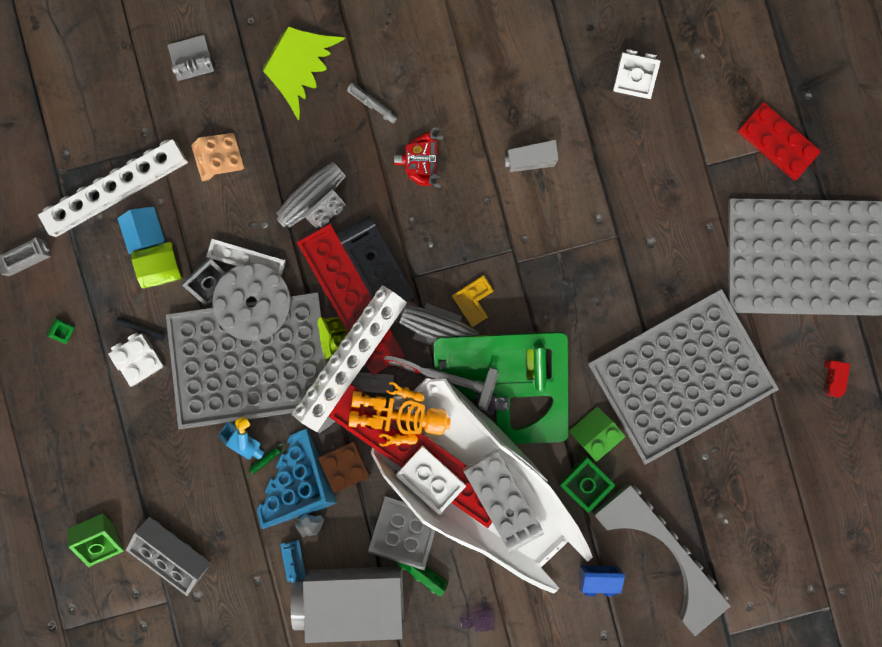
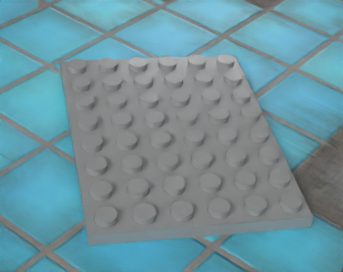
M729 199L728 301L734 312L882 315V201Z
M722 289L588 363L594 377L645 465L779 390Z
M319 293L291 296V308L286 322L281 329L272 336L257 341L242 340L227 333L218 323L213 308L167 314L166 321L178 429L235 422L243 416L248 420L293 413L308 389L311 388L318 378L319 373L328 363V361H325L319 336L318 319L322 317ZM257 302L247 303L249 307H254Z

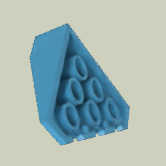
M308 429L290 435L287 441L290 446L286 455L282 454L276 468L279 470L275 479H270L265 490V493L268 494L264 504H259L257 508L261 529L301 517L304 514L322 510L337 503L335 493H333L318 459L320 457Z

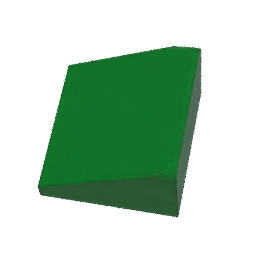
M55 317L46 334L50 338L67 344L75 327Z

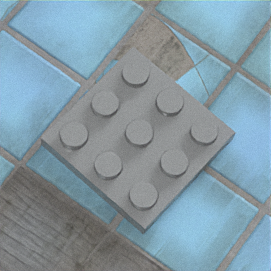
M385 496L368 553L424 570L435 530L422 523L405 502Z

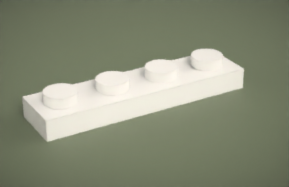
M211 239L206 256L207 258L210 257L234 266L249 263L265 265L273 269L280 276H282L286 263L285 260L215 239Z

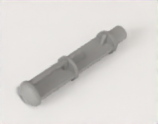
M354 82L348 86V93L352 94L370 109L374 108L383 115L384 120H389L393 124L397 121L398 118L392 114L390 109L386 108Z

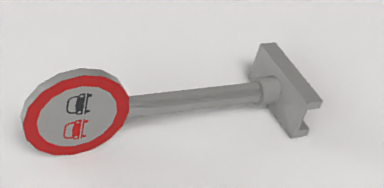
M385 356L384 358L386 364L411 373H422L435 379L446 378L452 384L472 389L473 392L481 394L478 404L479 409L488 410L499 375L497 373L498 370L490 368L484 383L430 368H421L401 358Z

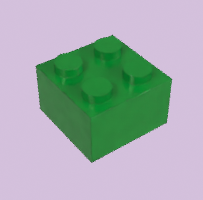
M586 456L558 482L588 513L615 486Z

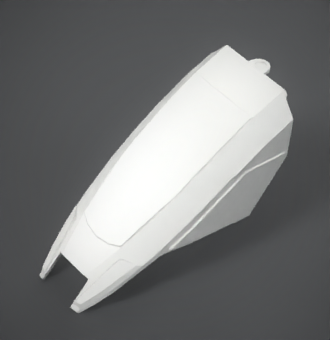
M426 378L414 390V392L417 391L424 395V400L420 404L425 405V412L429 408L446 410L447 417L451 418L450 428L446 429L442 435L426 433L423 427L421 433L468 466L498 450L545 534L510 553L493 523L489 528H486L452 503L439 515L396 476L401 467L372 447L371 455L382 476L422 523L466 547L483 553L521 579L541 589L555 593L560 587L544 571L542 566L567 542L587 562L593 558L579 527L563 502L547 483L548 480L493 421L482 413L446 378ZM401 395L394 396L392 411H398L404 401L413 400L407 397L403 399ZM411 404L406 405L402 412L406 413ZM415 406V407L413 408L411 414H412V413L414 414L415 409L417 408V406ZM509 509L506 513L512 514L513 510Z

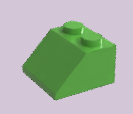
M598 406L569 430V433L596 462L626 437Z
M104 513L67 529L68 547L88 567L124 552L113 523Z

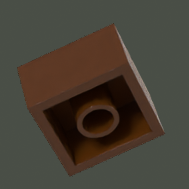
M356 440L318 458L333 493L348 488L371 476Z

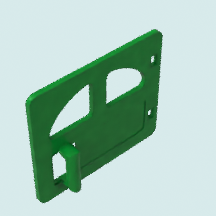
M564 332L451 336L435 339L434 364L437 371L485 383L489 369L498 370L497 373L499 375L491 397L496 400L497 426L514 444L563 442L568 438V338ZM533 349L534 379H527L526 351ZM546 349H551L550 378H546ZM439 359L446 360V369L440 370ZM452 384L468 399H480V393ZM551 396L553 398L550 408L538 420L518 429L511 427V398Z

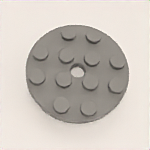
M243 264L229 270L219 280L213 294V310L220 326L230 335L247 341L262 340L275 334L286 322L291 308L290 291L284 279L273 269L261 264ZM249 297L257 299L256 306L249 307L247 305Z

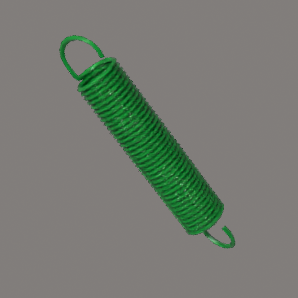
M277 447L273 448L254 463L249 470L254 475L282 452Z

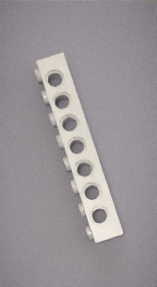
M173 139L165 140L160 143L158 148L145 151L142 157L129 160L126 166L110 171V175L95 179L93 184L88 187L79 188L76 194L71 197H63L59 200L60 203L55 206L51 205L44 208L43 212L38 216L48 234L57 237L187 164L188 161L176 141ZM166 154V155H167L166 161L163 162V163H160V162H159L160 157H161L162 155ZM150 164V169L147 172H143L144 165ZM133 173V179L127 182V175ZM116 182V189L110 191V185ZM99 192V198L94 201L93 195ZM82 201V208L80 210H77L76 206L78 202ZM62 211H65L66 216L61 220L60 214Z
M382 285L346 338L341 342L339 348L331 356L325 368L319 373L311 388L308 389L304 398L296 406L292 415L298 421L316 432L320 429L407 304L405 300Z

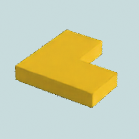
M484 275L452 295V298L472 328L488 318L478 301L494 292Z

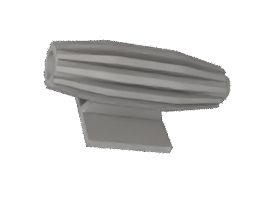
M334 162L325 166L290 195L276 213L279 216L276 218L283 227L287 225L290 228L303 218H306L317 230L325 227L334 215L339 214L346 205L335 192V189L346 175Z
M426 303L425 308L405 305L399 321L400 324L415 332L413 339L433 347L434 341L438 337L479 335L478 331L461 322L462 316Z

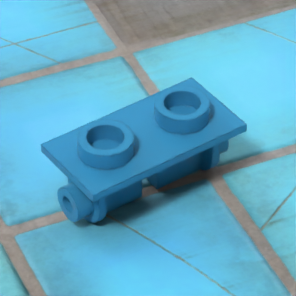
M300 541L281 543L287 582L292 581L293 583L300 579H305L306 573Z

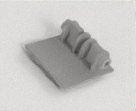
M204 35L168 45L173 63L172 70L176 74L177 81L214 71Z

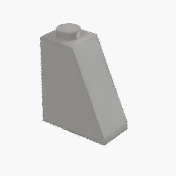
M556 140L508 150L507 156H504L505 167H509V172L554 167L558 161Z

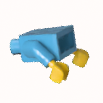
M244 416L235 422L226 423L218 437L227 447L247 459H251L252 456L260 459L263 456L265 450L260 447L261 443L244 430L250 426L249 421Z

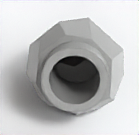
M304 514L299 519V522L295 524L301 537L316 535L323 525L324 517L322 515Z

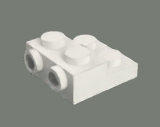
M627 49L626 53L621 52L613 91L651 99L660 65V60L656 59L657 55L645 53V56L637 55L638 51Z
M135 333L129 336L127 343L124 345L122 343L116 344L111 348L112 352L108 354L116 368L121 370L130 387L165 367L146 334L139 335Z

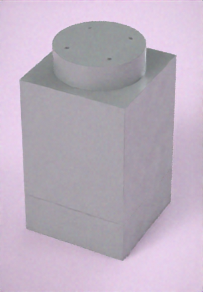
M396 566L310 570L304 581H296L292 584L291 623L293 630H305V643L403 639L404 600L402 569Z

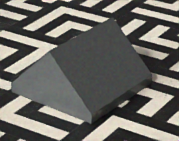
M209 257L181 285L207 307L213 302V294L219 280L227 272L216 260Z

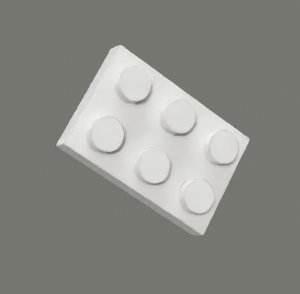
M423 445L396 473V476L439 515L466 487L463 481Z

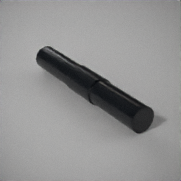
M121 317L116 319V324L160 340L165 338L166 334Z

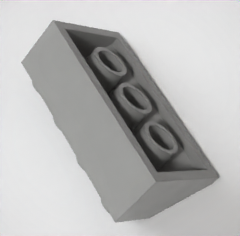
M150 517L136 530L126 551L186 596L190 594L211 564L205 556L198 554L189 544L182 542L173 532L166 530L158 521Z

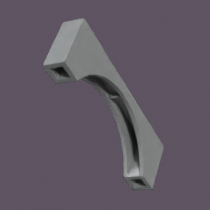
M627 483L592 513L606 530L630 528L647 532L660 539L670 549L680 566L684 582L683 604L678 617L689 631L696 636L731 607L727 602L729 598L722 590L718 591L714 587L716 582L709 574L707 576L704 575L702 572L703 566L697 560L693 561L689 555L692 553L685 545L680 546L677 542L678 536L672 530L668 531L665 525L667 523L660 515L656 517L652 512L654 507L648 500L643 501L640 497L642 494L635 485L631 486Z

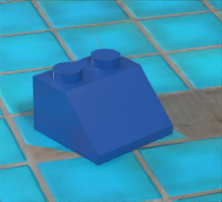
M580 566L579 589L586 596H596V593H604V596H616V593L621 594L625 574L618 566Z

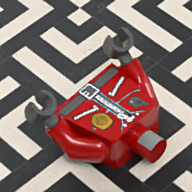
M434 127L430 132L421 134L411 140L406 145V154H394V165H405L406 175L420 186L433 185L437 188L441 187L440 184L436 183L442 177L436 174L437 141L435 139H443V136H437L438 131L442 130V128Z

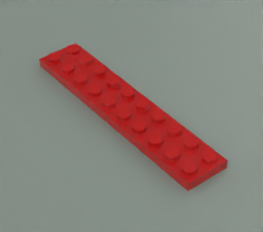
M351 383L328 417L401 468L423 445L466 484V487L451 503L486 528H489L492 521L463 471V468L468 466L422 433L415 434L418 438L415 444L400 443V446H396V444L380 446L379 443L384 444L390 440L384 436L380 438V434H388L389 436H396V434H400V436L407 435L399 431L396 419L391 418L389 431L384 430L386 420H383L382 429H374L368 425L362 427L360 424H357L356 428L348 426L350 411L359 412L358 416L363 414L366 417H372V415L377 414V410L373 409L374 406L368 405V407H364V404H360V408L351 407L353 391L362 392L364 397L367 395ZM381 411V416L387 415V411ZM401 420V427L404 430H407L405 426V421Z

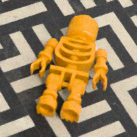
M389 382V385L393 384L397 391L389 392L386 390L387 393L401 395L403 399L407 397L413 400L404 401L398 411H392L394 398H389L388 408H386L387 400L385 397L376 396V398H372L369 395L364 397L362 392L353 391L351 407L360 408V404H364V407H368V405L374 406L373 409L377 410V414L372 415V417H366L363 414L358 416L359 412L350 411L349 427L356 428L357 424H360L362 427L368 425L374 429H382L383 420H386L384 430L389 431L392 418L396 419L399 431L407 434L402 436L400 434H396V436L380 434V438L384 436L390 439L384 444L379 443L380 446H388L389 444L400 446V443L415 444L418 441L415 434H421L422 427L426 433L437 435L444 434L445 430L450 428L451 418L447 417L446 410L429 408L425 412V405L420 404L424 400V395L417 391H411L408 387L402 388L396 383ZM411 404L406 413L402 412L406 405ZM415 406H417V408L415 409L414 414H413V413L411 414L413 408H414ZM381 411H387V415L381 416ZM401 420L405 421V426L407 430H404L401 427ZM409 422H413L414 430L410 429Z

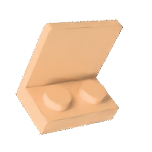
M234 133L200 137L191 145L202 181L210 180L215 174L244 169Z

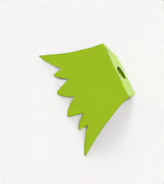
M288 27L273 48L263 66V72L283 94L298 120L300 117L298 95L306 99L302 85L310 88L317 87L311 72H321L327 69L318 57L330 55L331 53L324 48L341 42L345 37L318 35Z

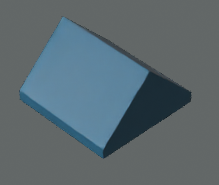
M155 207L130 209L118 217L128 254H131V251L166 243Z

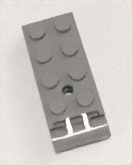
M498 450L463 468L466 477L510 553L545 534ZM511 509L513 513L507 514V510Z

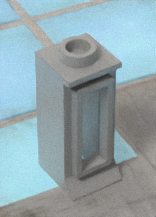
M35 237L33 240L0 255V274L12 276L51 257L48 252L50 251L49 245L45 240Z

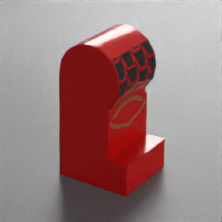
M825 360L824 368H828L829 373L828 381L824 385V392L831 397H841L846 392L850 363Z

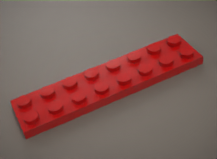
M329 224L298 241L297 244L346 331L349 333L373 298L333 227ZM390 328L365 363L372 376L390 366L384 362L385 356L401 359L406 357Z

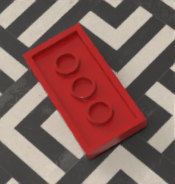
M765 102L761 103L737 131L793 181L799 178L821 152Z

